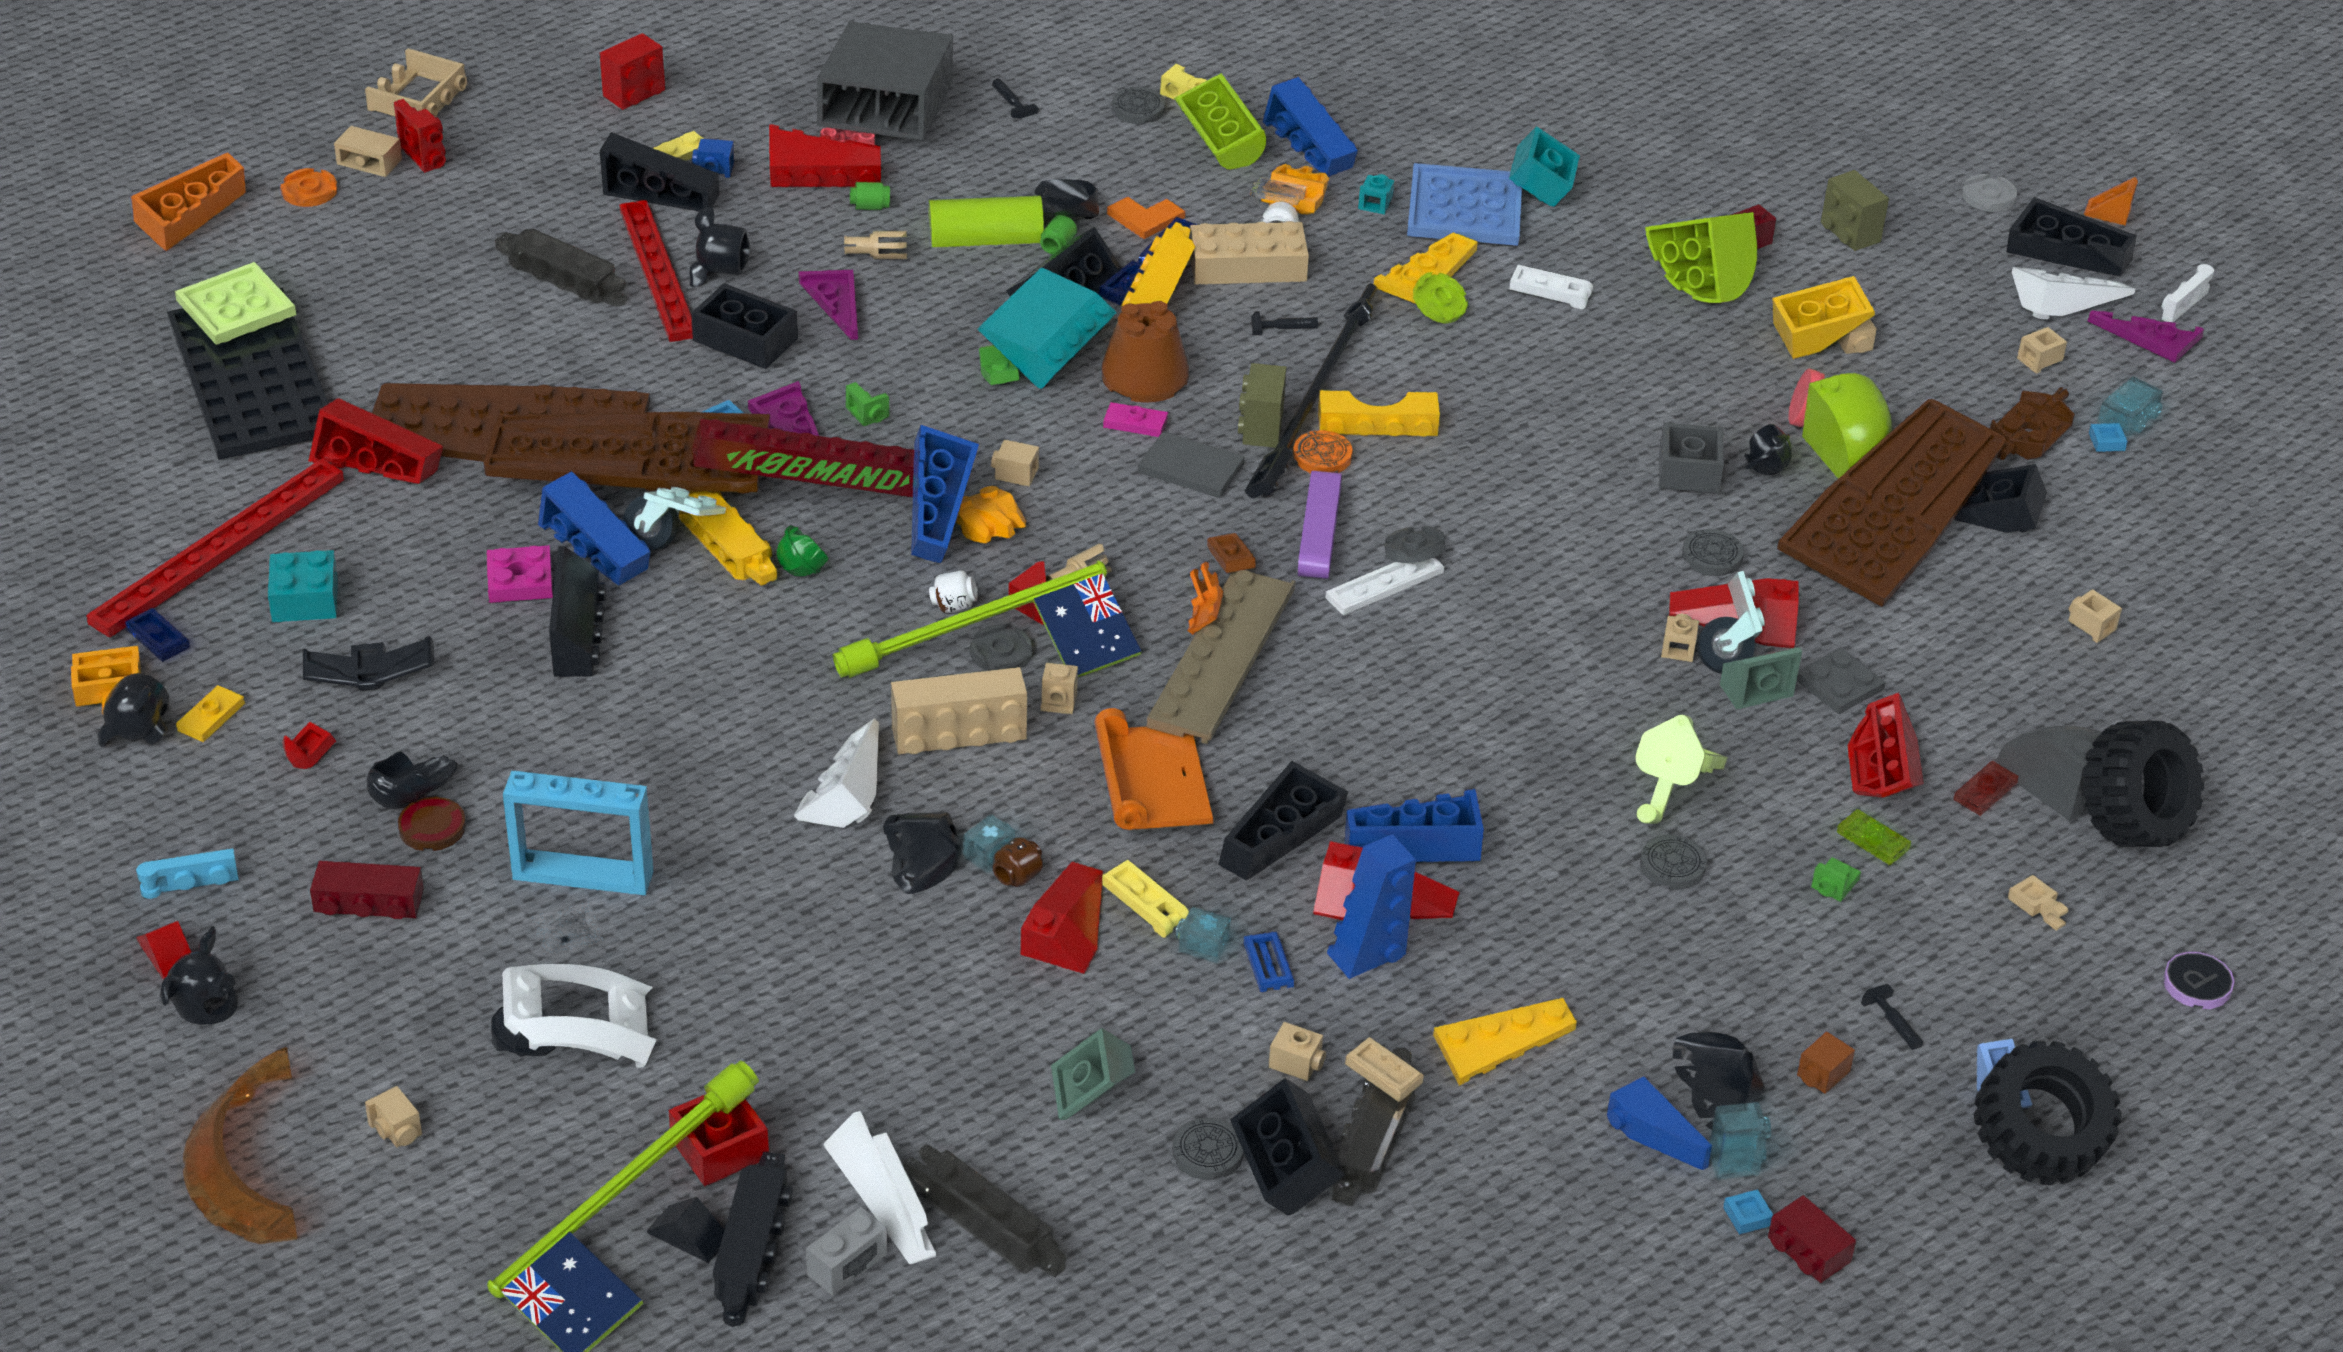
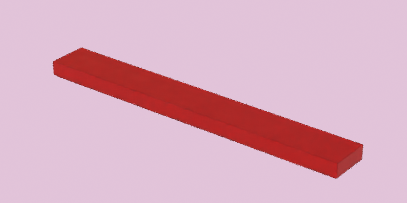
M647 200L619 204L621 216L669 342L693 339L691 313Z

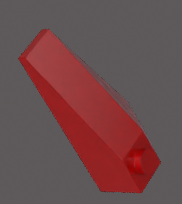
M1330 841L1321 870L1313 914L1339 920L1344 919L1347 910L1343 904L1346 896L1355 888L1352 878L1363 849L1362 847ZM1415 872L1410 918H1453L1459 891Z
M1071 862L1034 904L1021 927L1020 955L1085 974L1097 952L1102 870Z

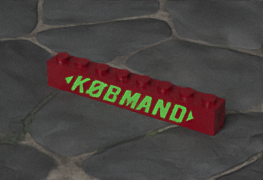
M700 419L692 447L695 467L913 497V449H906L900 446L878 445L868 441L844 440L839 437L816 436L811 433L789 432L778 428H761L750 424L727 423L717 419Z

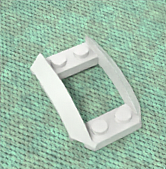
M540 964L509 967L503 971L504 1025L514 1035L520 1031L529 1040L530 1049L536 1050L539 1046L573 1047L601 1053L617 1060L624 1056L634 1060L637 1068L646 1065L657 1040L648 1036L645 995L653 987L613 971L584 965ZM541 980L573 982L608 992L610 1022L572 1016L542 1017Z

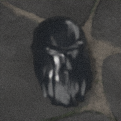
M401 751L396 752L390 757L373 764L367 775V789L369 795L378 804L390 809H399L408 806L412 802H417L422 796L443 786L457 771L458 763L443 755L437 758L432 757L427 761L413 765L406 754Z

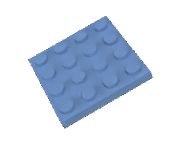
M1414 163L1407 236L1442 239L1454 232L1481 243L1518 246L1522 187L1515 185L1509 179L1511 171Z

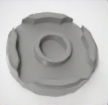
M1988 174L1974 175L1965 181L1962 188L1963 199L1972 207L1983 211H2006L2013 207L2017 199V189L2010 181L2003 177L1997 176V179H1993Z

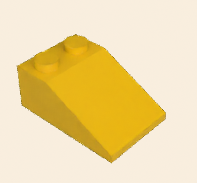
M1854 276L1772 298L1773 324L1793 359L1821 352L1875 315L1873 307Z

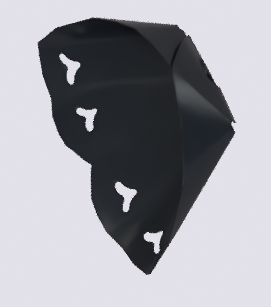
M1072 179L1045 180L1040 182L1034 192L1037 196H1041L1044 212L1047 214L1080 216L1085 219H1092L1099 215L1098 188L1089 181ZM1045 188H1047L1050 193L1043 195Z
M948 812L906 813L889 815L883 825L884 834L887 835L890 849L894 853L892 876L899 888L906 894H915L944 881L957 867L959 847L961 848L952 817ZM896 816L901 817L900 819H898L896 822L893 823V821L896 820ZM895 833H902L899 842H897ZM901 860H904V861H906L907 863H906V864L904 865V867L901 869V867H902V865H903V864H901ZM904 876L915 877L913 886L910 885V881L906 880Z
M1717 1032L1688 1033L1676 1038L1673 1048V1059L1683 1060V1055L1685 1054L1683 1046H1686L1692 1052L1686 1060H1690L1694 1066H1675L1674 1068L1680 1079L1692 1089V1104L1698 1117L1714 1118L1716 1120L1723 1119L1722 1125L1711 1120L1705 1125L1709 1129L1714 1131L1721 1129L1765 1092V1086L1752 1051L1749 1052L1737 1038ZM1686 1069L1697 1071L1695 1077H1691V1072ZM1703 1098L1713 1103L1708 1109L1705 1108L1706 1103L1703 1101Z

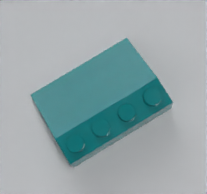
M1041 267L977 330L1035 386L1042 389L1105 327L1117 312L1096 292Z

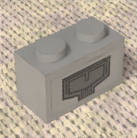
M860 1207L806 1248L807 1275L833 1296L887 1255V1227Z

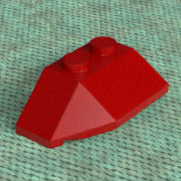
M1899 692L1868 704L1865 710V717L1858 724L1847 745L1853 792L1857 795L1884 798L1923 785L1918 739Z

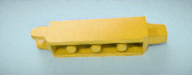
M1175 222L1171 229L1166 228L1162 238L1156 235L1149 249L1154 254L1153 256L1146 255L1140 267L1145 272L1144 274L1137 273L1131 285L1135 292L1128 291L1121 306L1125 304H1151L1154 301L1168 303L1195 248L1193 241L1189 239L1190 228Z
M689 491L688 496L697 499L699 495L711 497L717 500L716 505L726 508L725 514L696 516L681 510L679 511V519L735 579L746 580L752 578L761 586L770 581L777 580V569L770 560L772 549L766 540H762L756 534L753 526L750 523L747 524L740 517L737 509L731 507L724 500L720 491L714 493L708 491Z

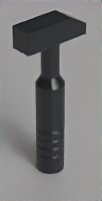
M997 78L993 81L992 86L1010 105L1016 107L1011 109L1012 118H1024L1038 113V107L1035 104L1023 106L1019 102V98L1001 79Z
M1255 311L1251 316L1253 336L1262 335V328L1271 327L1277 329H1317L1318 317L1277 318L1276 320L1261 321L1260 311Z
M1885 984L1868 989L1863 995L1861 1004L1867 1006L1877 1002L1885 1012V1018L1912 1050L1922 1047V1039L1899 1011L1891 1007L1885 1000L1893 996L1894 990L1891 986Z

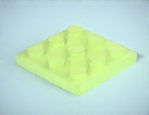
M255 262L175 291L176 301L216 345L228 342L249 332H255L260 328L296 315L295 305Z

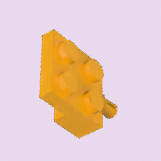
M130 646L72 654L71 680L75 705L77 707L102 703L103 714L104 704L111 689L127 675L141 674L139 647Z

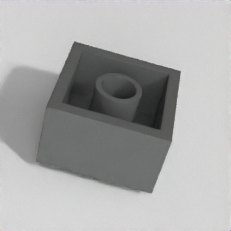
M1663 423L1659 449V488L1719 493L1724 467L1723 428Z

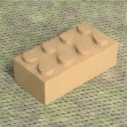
M1302 222L1204 223L1190 225V239L1195 245L1190 256L1194 284L1307 281L1309 255Z
M1020 667L891 682L892 730L898 754H918L923 751L950 750L957 747L983 746L999 742L1012 743L1017 740L1027 739V691Z

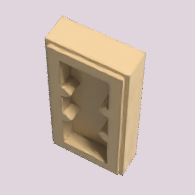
M1370 1037L1346 1055L1345 1064L1398 1102L1402 1101L1423 1083L1424 1075Z

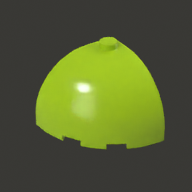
M1753 212L1645 227L1648 244L1654 260L1660 262L1666 272L1664 276L1679 291H1685L1695 300L1721 303L1737 299L1748 288L1753 278L1757 261V240Z
M1856 373L1840 374L1809 383L1802 437L1835 476L1840 478L1893 431L1890 410L1882 392L1870 378Z

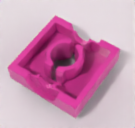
M550 545L487 550L489 603L553 598Z

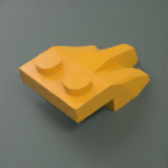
M1283 164L1271 173L1269 184L1271 186H1267L1262 191L1261 202L1269 203V205L1275 202H1286L1292 205L1297 213H1314L1323 202L1330 178L1326 173H1312L1313 168L1309 166L1294 169L1290 165Z
M996 486L984 487L980 490V493L973 496H963L955 522L961 525L962 533L967 539L985 544L990 542L991 538L995 536L1011 538L1015 535L1014 528L1026 527V519L1013 496Z

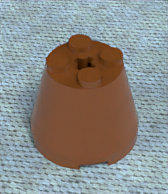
M1154 301L1151 304H1125L1121 308V313L1118 316L1102 362L1103 383L1111 392L1115 391L1130 397L1131 401L1159 402L1174 397V393L1178 392L1184 385H1187L1189 379V365L1175 315L1168 309V305L1162 301Z

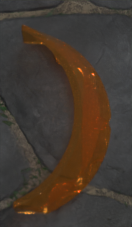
M287 1047L281 1048L255 1063L206 1108L194 1124L187 1138L183 1153L185 1186L191 1200L201 1210L204 1217L213 1225L220 1226L229 1232L244 1237L246 1241L257 1244L297 1240L298 1233L293 1208L261 1196L249 1188L236 1175L224 1151L223 1124L226 1112L231 1108L249 1103L255 1097L256 1090L260 1085L271 1081L292 1079Z

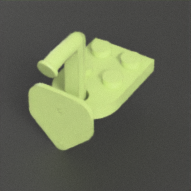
M1678 715L1646 731L1642 735L1636 753V763L1643 772L1659 777L1651 803L1644 804L1637 810V818L1643 823L1657 824L1662 820L1674 783L1689 785L1698 778L1700 771L1712 773L1713 769H1724L1728 757L1703 749L1693 728V721L1689 716Z

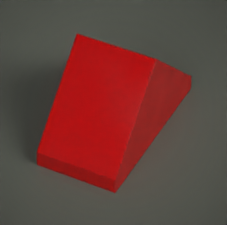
M1044 561L1035 563L1009 582V595L1046 582ZM1034 602L1015 608L1044 625Z
M178 921L136 937L163 980L180 957L192 953Z

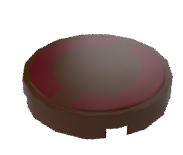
M440 797L422 798L417 802H412L402 810L398 818L400 838L407 846L420 851H424L423 848H432V851H439L453 846L462 838L466 826L465 814L459 804L450 799Z

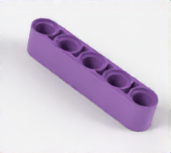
M1311 471L1298 561V576L1329 579L1342 473Z

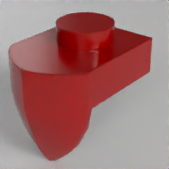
M309 722L293 740L286 735L282 740L287 759L293 767L299 769L313 767L336 742L331 733L312 722Z

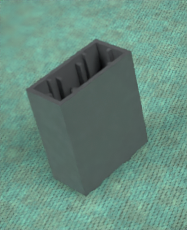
M849 21L817 77V126L924 140L952 83L953 35Z

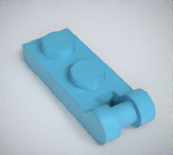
M233 848L144 862L136 869L138 880L141 882V894L147 899L156 898L161 892L179 889L189 890L193 887L210 884L221 885L229 881L239 880Z

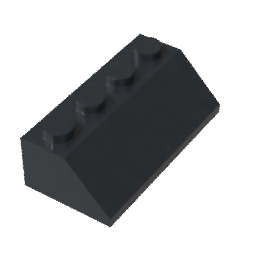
M1094 227L1075 237L1006 291L1011 297L1041 267L1086 287L1098 295L1126 274Z
M558 546L549 627L554 677L593 676V666L600 664V648L595 645L602 643V626L597 624L604 621V605L600 601L606 600L605 583H600L599 570L565 546Z

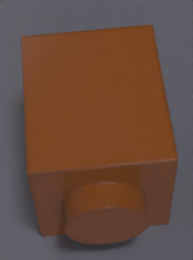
M1826 1031L1801 1053L1797 1076L1809 1087H1815L1826 1094L1850 1072L1855 1049Z

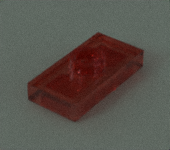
M1991 761L1955 792L1953 800L1981 816L2017 784L2019 776Z

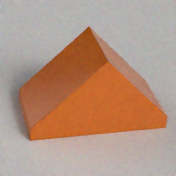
M2136 177L2089 199L2084 215L2126 226L2138 183Z

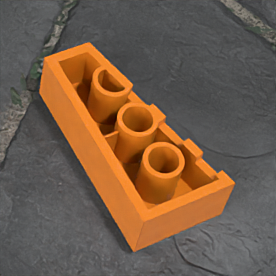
M227 152L131 196L134 222L160 247L167 251L246 193L244 167Z

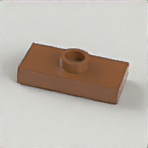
M1236 533L1209 537L1207 539V546L1211 554L1226 573L1256 568L1255 557Z

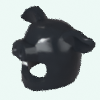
M709 206L702 209L695 218V226L700 232L696 241L697 261L690 266L689 272L691 287L703 285L709 272L741 274L750 254V242L745 228L726 224H714L713 207Z
M136 673L121 679L111 689L106 698L103 710L105 723L97 734L99 745L101 747L106 746L105 744L116 735L127 740L143 738L151 745L159 741L168 731V728L161 719L170 703L166 688L150 675Z
M211 926L208 932L201 938L198 951L186 954L174 963L168 971V975L164 978L160 989V998L163 1005L166 1006L169 1003V999H171L181 1018L193 1024L206 1025L223 1022L230 1018L238 1007L237 994L233 988L236 981L233 975L227 972L219 958L211 954L216 939V929L214 926ZM228 993L226 1002L218 1009L210 1011L205 1007L204 1001L210 998L223 997Z

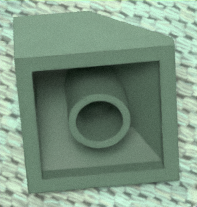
M1800 647L1723 663L1720 686L1736 710L1793 697L1802 650Z
M1101 1028L1051 1065L1059 1119H1069L1135 1073L1131 1045Z

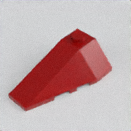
M1771 578L1751 580L1755 590V596L1752 599L1755 608L1761 609L1765 625L1762 626L1763 631L1754 639L1755 643L1764 646L1794 648L1799 605V582ZM1728 584L1670 592L1669 616L1675 617L1678 614H1686L1692 620H1699L1698 625L1703 627L1719 617L1739 619Z

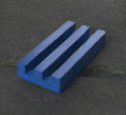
M1270 932L1244 936L1243 943L1260 992H1266L1267 988L1279 990L1281 986H1286L1287 988L1294 987V978L1278 933ZM1271 941L1283 976L1277 977L1265 942ZM1254 943H1257L1269 975L1267 979L1265 978Z

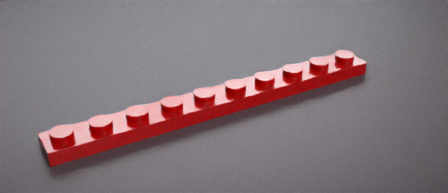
M323 459L318 460L86 615L88 625L111 638L344 481L343 471Z

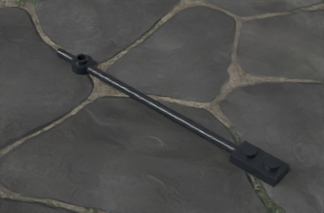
M1368 284L1359 300L1345 312L1344 318L1347 321L1280 441L1274 451L1263 457L1247 485L1245 493L1250 498H1256L1262 494L1267 496L1278 487L1277 481L1288 469L1287 463L1293 454L1289 447L1316 401L1320 390H1322L1357 325H1364L1372 317L1373 306L1370 302L1377 291V287L1374 284Z

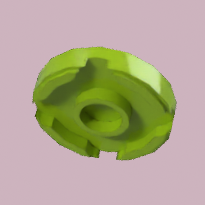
M1433 272L1424 274L1413 288V299L1417 307L1425 316L1443 324L1453 323L1460 319L1468 307V300L1466 302L1464 297L1466 293L1463 287L1446 274L1431 275Z

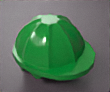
M788 526L784 531L785 535L777 547V558L780 565L794 576L802 577L812 573L818 574L829 559L828 555L810 536L804 535L798 527Z

